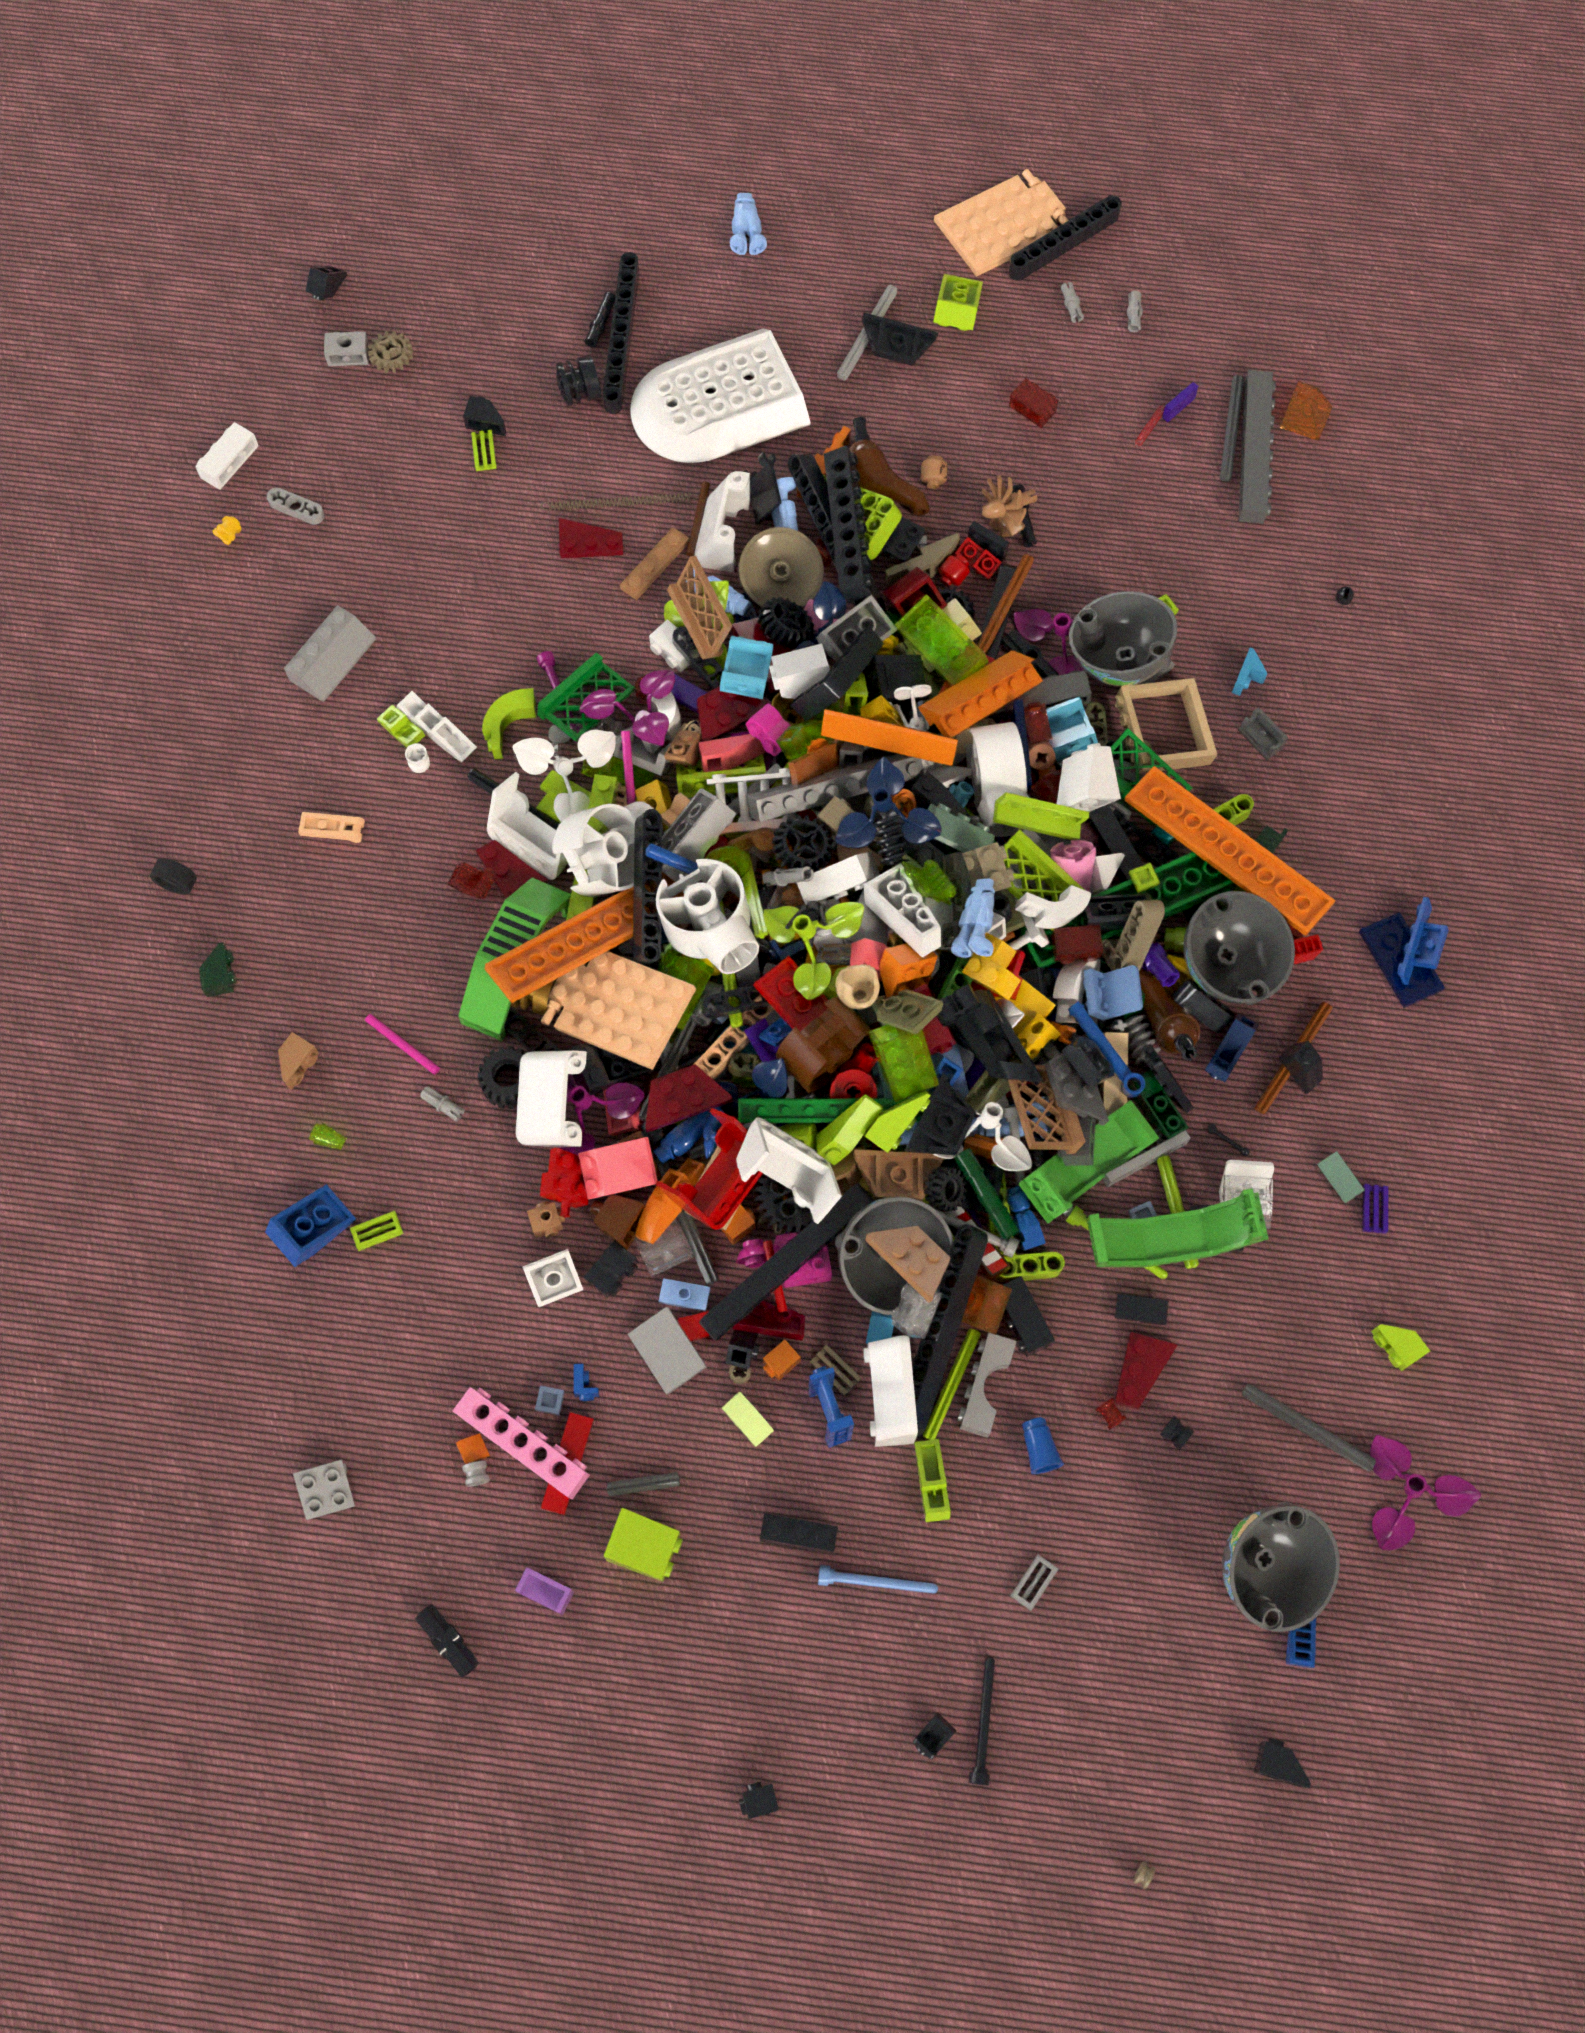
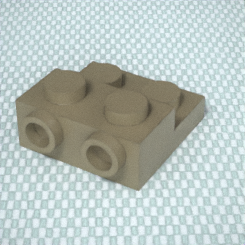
M998 842L953 856L966 899L971 894V889L975 887L977 879H992L995 892L1011 887L1010 882L1014 881L1011 868L1006 869L1004 859H1007V854L1003 845L999 846Z

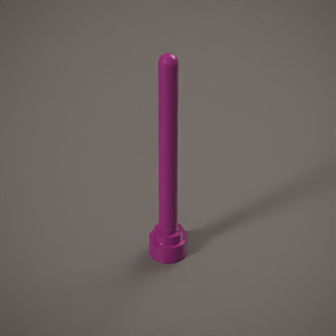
M545 651L540 653L536 659L539 667L546 670L554 690L560 684L554 669L555 658L551 651ZM562 711L564 717L566 718V711ZM569 711V718H574L572 711ZM570 724V728L578 733L577 724Z

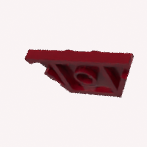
M720 686L698 697L696 705L699 714L698 723L701 731V742L715 740L747 723L755 713L769 703L771 705L772 702L764 697L759 699L720 691Z
M696 1064L653 1079L650 1085L645 1125L646 1131L648 1133L711 1110V1108L733 1102L732 1096Z

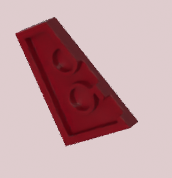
M559 518L560 558L624 555L622 532Z
M1131 1332L1114 1403L1138 1410L1178 1345Z

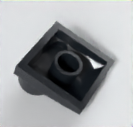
M1080 1037L1062 1050L1089 1088L1115 1075L1113 1065L1092 1039Z

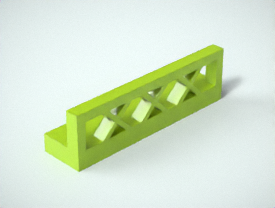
M1005 792L995 801L993 822L1063 839L1079 840L1081 824L1089 818V812Z

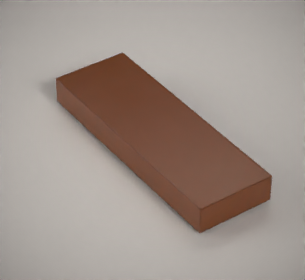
M828 743L789 762L792 785H799L839 765L837 744Z

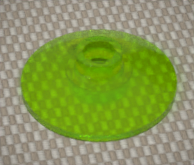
M719 847L711 851L706 859L717 860L727 864L735 870L740 878L745 876L750 869L748 854L737 847Z

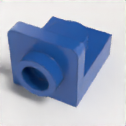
M574 1364L575 1398L579 1397L580 1401H593L594 1397H599V1388H585V1385L590 1383L589 1371H585L584 1364Z

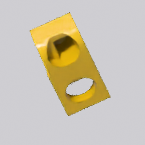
M1038 1013L1017 1037L1032 1060L1051 1039L1055 1041L1061 1034Z

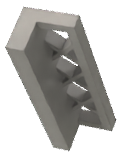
M1158 1127L1154 1129L1156 1134L1159 1133V1139L1155 1141L1157 1142L1156 1147L1148 1151H1140L1137 1153L1136 1158L1106 1173L1105 1178L1102 1180L1107 1188L1158 1160V1157L1168 1155L1185 1146L1190 1140L1186 1130L1169 1140L1161 1139L1162 1132Z

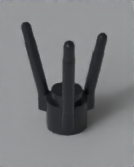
M810 901L806 906L801 905L799 911L786 924L785 928L789 929L793 925V920L802 914L807 915L812 922L815 920L819 922L821 920L822 925L826 926V906L817 901ZM815 935L809 939L811 948L813 947Z

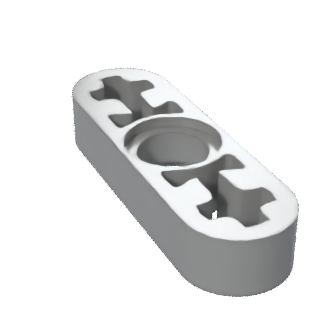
M273 488L267 493L269 505L275 510L313 525L321 523L324 519L323 509L316 502L281 488ZM293 503L301 504L300 508L296 510L291 509L290 506Z

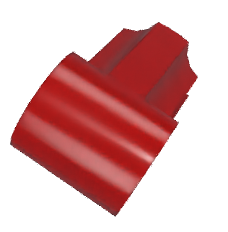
M869 1043L862 1044L854 1058L846 1062L840 1071L847 1068H860L869 1073L879 1059V1050ZM851 1086L853 1090H857L856 1086Z

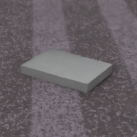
M665 1307L628 1333L633 1344L667 1395L707 1368V1365L669 1307Z

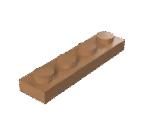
M672 527L620 584V589L635 600H638L689 544V538Z

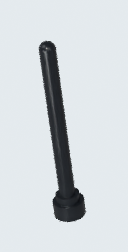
M993 1657L985 1659L975 1767H972V1772H969L968 1782L989 1786L990 1774H988V1769L985 1767L995 1668Z

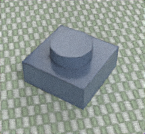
M1150 1201L1128 1210L1131 1219L1157 1216Z
M540 1386L535 1411L560 1416L565 1391Z

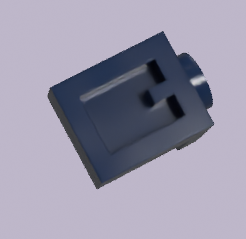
M773 939L769 943L767 953L771 961H776L778 964L788 955L792 960L803 956L805 946L801 940L796 943L791 941L780 950Z

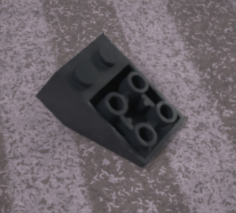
M589 1043L572 1047L570 1050L587 1052L584 1070L579 1074L572 1075L576 1085L584 1087L590 1095L601 1093L614 1084L625 1083L652 1071L645 1066Z

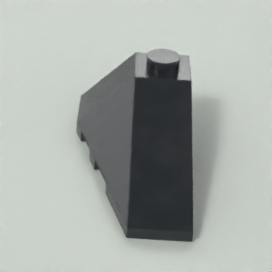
M929 771L910 788L916 799V808L928 809L931 803L936 806L941 803L951 808L950 813L956 816L958 813H962L967 817L970 816L950 791Z

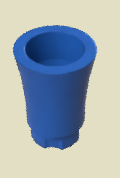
M1039 1417L1024 1422L1022 1424L1023 1435L1029 1455L1031 1474H1041L1062 1467L1064 1463L1057 1451L1045 1418Z

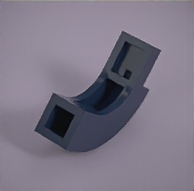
M1239 1013L1205 1071L1214 1079L1226 1082L1259 1024Z

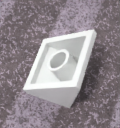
M1117 853L1095 857L1089 891L1091 896L1108 889L1125 856L1124 854Z
M568 1249L523 1266L538 1307L583 1290Z

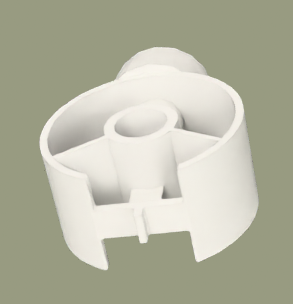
M1014 722L969 728V732L973 736V744L966 745L967 768L972 769V774L968 777L970 785L974 788L972 797L982 823L990 828L989 832L995 837L1012 836L1020 828L994 823L993 816L995 801L1005 792L1029 798L1027 795L1024 753L1018 729Z
M636 801L624 807L616 804H604L573 813L560 823L553 839V855L564 854L570 866L567 872H573L578 882L577 885L570 887L571 890L583 896L596 897L626 890L634 886L635 820L646 810L653 809L649 804L642 801ZM592 816L605 824L610 831L600 834L589 826L587 822ZM646 819L647 824L651 826V822ZM645 840V843L648 846L650 843L647 840Z
M697 859L698 869L685 877L679 874L680 880L670 886H667L665 879H663L658 887L656 907L669 943L680 953L693 958H708L721 973H736L748 966L759 952V944L749 927L751 917L743 883L735 870L727 864L712 859ZM727 890L734 893L740 899L735 912L728 920L721 912L719 906ZM683 891L684 897L672 898L676 894ZM691 923L695 931L683 930L674 925Z

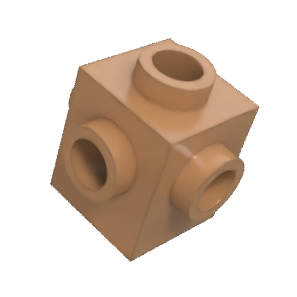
M542 1202L537 1204L536 1208L527 1211L536 1238L542 1236L546 1238L553 1237L559 1234L560 1230H563L562 1222L566 1220L565 1217L560 1216L561 1208L557 1209L554 1202Z

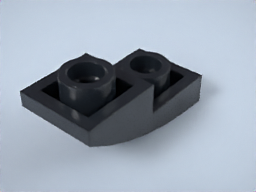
M1118 1294L1115 1318L1166 1325L1169 1301Z

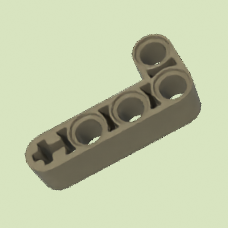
M1161 900L1137 901L1132 908L1120 938L1105 939L1101 942V955L1111 971L1131 965L1138 967L1140 971L1165 914L1164 904Z

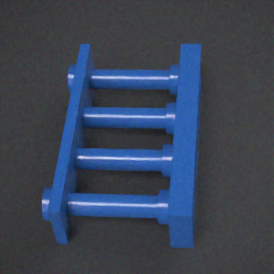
M826 1366L817 1368L812 1371L813 1375L809 1376L808 1394L810 1398L818 1395L828 1422L825 1441L828 1448L852 1439L854 1422L851 1415L845 1417L844 1414H841L833 1393L834 1368L827 1369Z

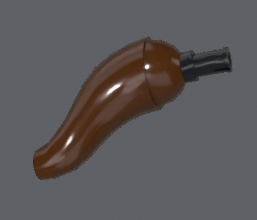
M864 417L853 419L855 436L853 438L854 443L849 449L851 452H855L858 458L856 468L861 479L858 482L859 487L891 498L895 503L910 508L914 515L921 516L929 513V503L924 493L899 477L887 463L885 454L880 450V447L873 441H870V435L867 434L866 419Z
M1141 967L1139 977L1141 990L1145 993L1144 1013L1152 1027L1159 1047L1167 1053L1182 1054L1183 1059L1192 1061L1193 1059L1190 1055L1192 1054L1196 1058L1197 1050L1194 1046L1200 1038V1027L1197 1020L1173 999L1171 993L1161 985L1150 971H1145Z

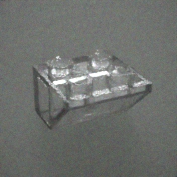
M909 1283L905 1284L901 1291L899 1306L894 1309L892 1314V1325L906 1336L925 1339L942 1293L936 1290L932 1302L928 1303Z

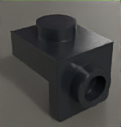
M937 1712L916 1736L913 1743L923 1756H928L932 1760L957 1730Z

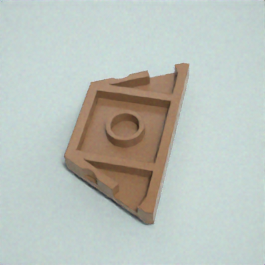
M857 1149L853 1151V1157L873 1198L879 1200L887 1197H906L922 1201L926 1195L924 1190L928 1187L925 1186V1181L929 1182L928 1174H932L931 1171L937 1169L936 1167H940L944 1158L927 1153L892 1151L887 1153L886 1151Z
M918 1226L868 1233L865 1241L928 1303L932 1302L937 1287L940 1285L943 1274L949 1265L950 1257Z

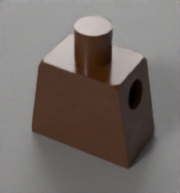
M612 1194L609 1195L605 1203L598 1200L594 1201L590 1212L596 1215L594 1224L605 1235L628 1250L636 1238L637 1226L645 1205L642 1202Z

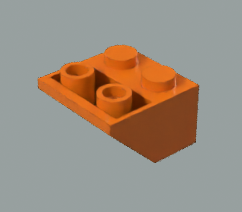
M907 943L886 948L879 965L886 998L899 995L898 991L913 990L924 984L928 985L938 956L932 951L926 956L921 957Z

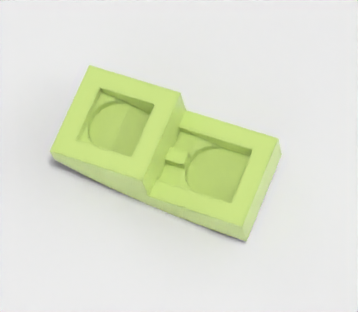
M738 1392L721 1407L755 1447L774 1431L741 1392Z

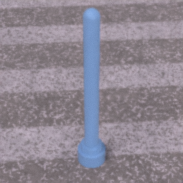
M820 1565L818 1585L821 1586L840 1582L932 1594L938 1591V1586L935 1583L835 1572V1569H831L828 1565Z

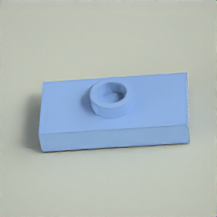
M663 1278L659 1303L706 1312L710 1287Z

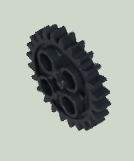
M762 1173V1178H759L756 1182L760 1187L753 1189V1192L759 1194L753 1201L760 1202L761 1204L756 1211H764L761 1219L763 1220L768 1217L770 1219L768 1222L769 1227L774 1223L777 1224V1232L785 1227V1234L790 1233L792 1228L794 1233H800L801 1229L803 1230L813 1221L810 1209L800 1207L794 1201V1197L774 1204L773 1200L781 1199L788 1193L793 1194L791 1189ZM772 1184L780 1187V1194L774 1192ZM782 1206L789 1208L790 1216L782 1212Z

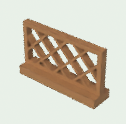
M690 556L677 583L670 584L667 591L702 660L719 657L724 652L721 645L732 628V624L696 556Z
M1035 1065L1043 1079V1083L1040 1081L1039 1085H1035L1039 1088L1036 1093L1025 1085L1027 1081L1022 1083L1020 1080H1008L1029 1149L1065 1150L1066 1154H1075L1086 1142L1077 1114L1058 1107L1045 1065ZM1021 1090L1032 1098L1030 1102L1021 1097ZM1041 1091L1048 1095L1050 1103L1039 1096ZM1034 1100L1045 1108L1043 1113L1032 1106ZM1027 1110L1038 1118L1036 1123L1027 1117ZM1047 1111L1054 1115L1056 1123L1045 1116ZM1040 1121L1052 1129L1050 1133H1047L1038 1126ZM1033 1131L1045 1140L1043 1142H1035ZM1054 1131L1061 1136L1062 1142L1051 1136Z

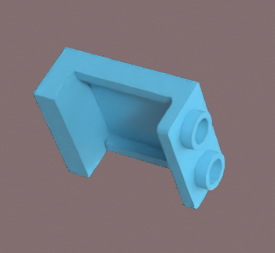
M731 636L724 671L721 676L720 691L763 699L773 644Z
M1080 697L1039 712L1042 726L1055 752L1057 762L1070 756L1075 751H1084L1088 745L1098 743L1095 731L1091 727Z

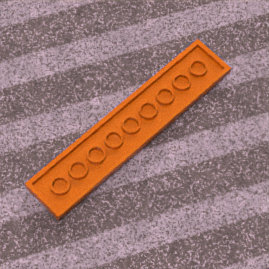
M1155 766L1125 797L1127 803L1247 893L1257 895L1271 903L1282 914L1286 922L1304 936L1314 928L1334 905L1336 900Z
M662 872V880L665 879L667 886L675 883V881ZM645 884L646 890L651 892L650 887ZM634 886L621 891L486 963L484 969L509 1001L513 1003L633 937ZM683 891L676 894L672 898L684 897ZM644 906L645 911L650 914L649 908Z

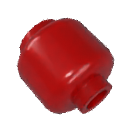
M958 554L955 556L949 555L938 569L941 576L940 581L948 587L951 585L960 586L969 575V563Z

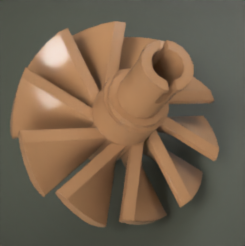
M997 475L998 488L991 478L987 479L993 496L984 488L982 489L983 495L989 502L982 506V515L986 518H991L989 525L999 531V536L1011 537L1017 535L1025 527L1022 521L1027 511L1023 506L1037 501V495L1030 497L1036 493L1035 490L1030 489L1023 493L1021 490H1018L1017 493H1012V479L1008 477L1007 490L1001 475Z

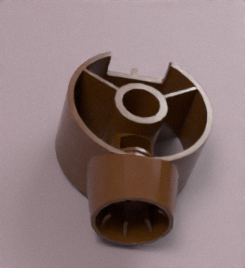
M838 997L826 1001L825 1006L827 1009L820 1017L811 1021L801 1032L794 1027L776 1052V1059H784L787 1071L808 1093L829 1089L832 1080L841 1067L854 1058L862 1044H870L873 1039L872 1034H874V1031L852 1008L845 1006Z

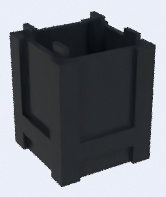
M875 655L861 672L865 676L868 692L866 704L882 695L893 705H900L902 712L910 711L912 709L911 698L898 700L894 697V691L900 687L926 685L922 669L924 661L921 655ZM929 694L923 697H915V702L929 697Z

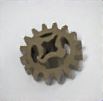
M385 331L384 336L377 334L378 339H371L372 344L368 345V356L372 365L377 366L378 371L384 368L385 373H388L389 369L396 373V368L404 370L403 365H409V359H413L412 345L409 338H404L403 333L397 336L396 331H393L392 334Z

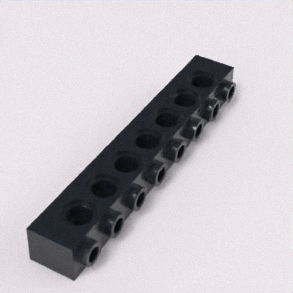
M846 445L825 453L824 462L840 593L850 603L872 595L871 586L874 585V581L869 571L871 561L867 555L869 544L865 538V533L867 532L866 524L863 521L865 511L860 500L863 498L858 484L861 480L856 468L858 458L855 452H851Z

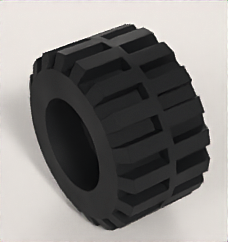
M502 1046L499 1047L498 1052H495L493 1049L490 1051V1057L485 1056L483 1058L484 1064L479 1065L480 1073H478V1079L485 1097L490 1100L491 1104L494 1106L498 1104V1107L502 1109L505 1106H508V1109H514V1105L518 1104L519 1081L513 1086L502 1087L496 1084V1079L506 1069H517L520 1071V1061L524 1052L521 1048L515 1050L514 1046H508L506 1050Z

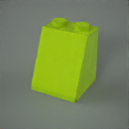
M621 1508L604 1553V1558L607 1562L663 1582L665 1577L669 1578L674 1566L671 1559L674 1552L678 1554L683 1539L679 1538L680 1531Z

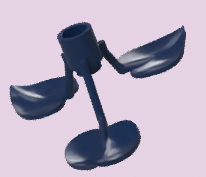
M822 582L813 602L815 615L820 620L829 621L823 627L818 628V632H813L809 641L799 644L796 650L820 644L816 637L833 623V619H840L845 615L846 599L840 593V589L832 583Z
M882 757L872 769L867 780V789L874 802V805L871 807L870 819L868 820L865 814L859 812L847 815L839 825L835 841L837 844L847 848H862L869 845L876 837L874 834L877 830L872 825L876 811L887 812L890 809H893L898 816L901 815V820L906 822L903 824L901 831L904 832L903 837L905 840L912 844H923L938 837L942 833V828L937 817L927 809L914 808L909 812L908 818L900 812L896 804L893 803L891 796L898 794L903 789L905 784L904 775L887 758Z
M779 1058L757 1064L753 1068L752 1079L758 1088L742 1097H738V1088L733 1083L716 1081L717 1084L732 1096L733 1102L720 1106L725 1114L731 1116L738 1112V1098H750L758 1093L760 1098H780L787 1090L788 1082L784 1059ZM777 1123L774 1126L778 1128L790 1123Z

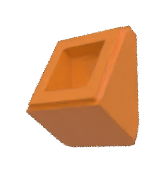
M480 1433L456 1442L465 1464L481 1461L490 1456Z

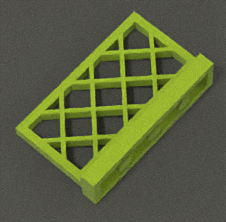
M761 754L756 759L743 763L746 764L743 768L737 766L730 770L694 771L697 768L702 769L700 760L696 767L676 765L678 793L691 798L702 788L712 795H716L715 785H708L707 779H712V775L726 774V778L762 775L766 772L764 756ZM746 782L747 788L754 782ZM738 783L724 784L725 794L738 793Z
M1020 829L1004 844L1007 859H1004L1006 869L1010 868V864H1018L1020 874L1013 873L1014 879H1021L1022 889L1017 888L1013 881L1010 882L1011 887L1006 888L1018 900L1028 892L1038 895V897L1043 899L1044 895H1050L1053 902H1059L1058 896L1071 885L1085 890ZM1010 849L1017 856V859H1009L1007 850ZM1024 865H1027L1034 875L1026 874ZM1027 880H1035L1036 889H1028ZM1041 880L1050 887V890H1042Z

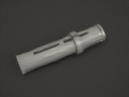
M810 867L778 868L775 871L765 872L763 874V883L767 886H786L788 883L809 882L813 879L814 872Z

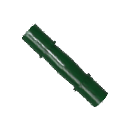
M969 1148L956 1155L954 1159L966 1177L965 1180L970 1182L979 1201L989 1214V1220L992 1221L1003 1241L1017 1234L1020 1230L1009 1214L1008 1208H1004L996 1190L984 1174V1168L981 1167L972 1150Z

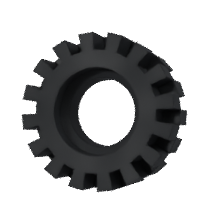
M936 1167L937 1169H933L931 1171L932 1174L927 1176L929 1182L925 1181V1186H928L924 1190V1194H928L925 1199L929 1202L928 1205L935 1209L952 1212V1210L956 1211L958 1209L957 1206L961 1207L962 1205L961 1200L966 1198L963 1195L964 1192L967 1193V1188H964L967 1181L963 1180L965 1176L958 1169Z

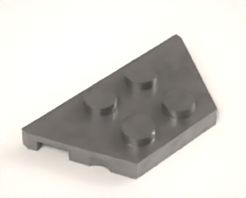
M1064 1053L1053 1058L1045 1065L1058 1107L1073 1111L1083 1118L1087 1115L1096 1118L1099 1125H1105L1109 1121L1097 1085L1089 1088Z

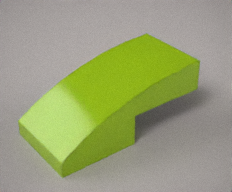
M393 705L377 718V721L405 747L417 744L425 737L423 730L409 721L407 716Z

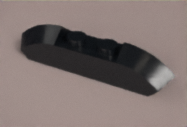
M893 809L887 812L876 811V822L880 819L898 815ZM900 817L895 820V822L902 823V825L906 823ZM902 826L897 829L898 832H902ZM903 836L899 838V841L906 842V845L901 848L907 850L909 855L935 877L953 889L962 886L953 857L933 839L923 844H912L905 840Z

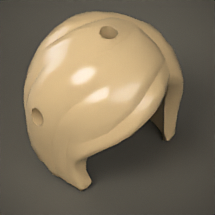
M860 964L842 969L836 978L835 987L838 998L845 1006L852 1009H865L872 1006L877 1000L880 984L875 968L870 965Z

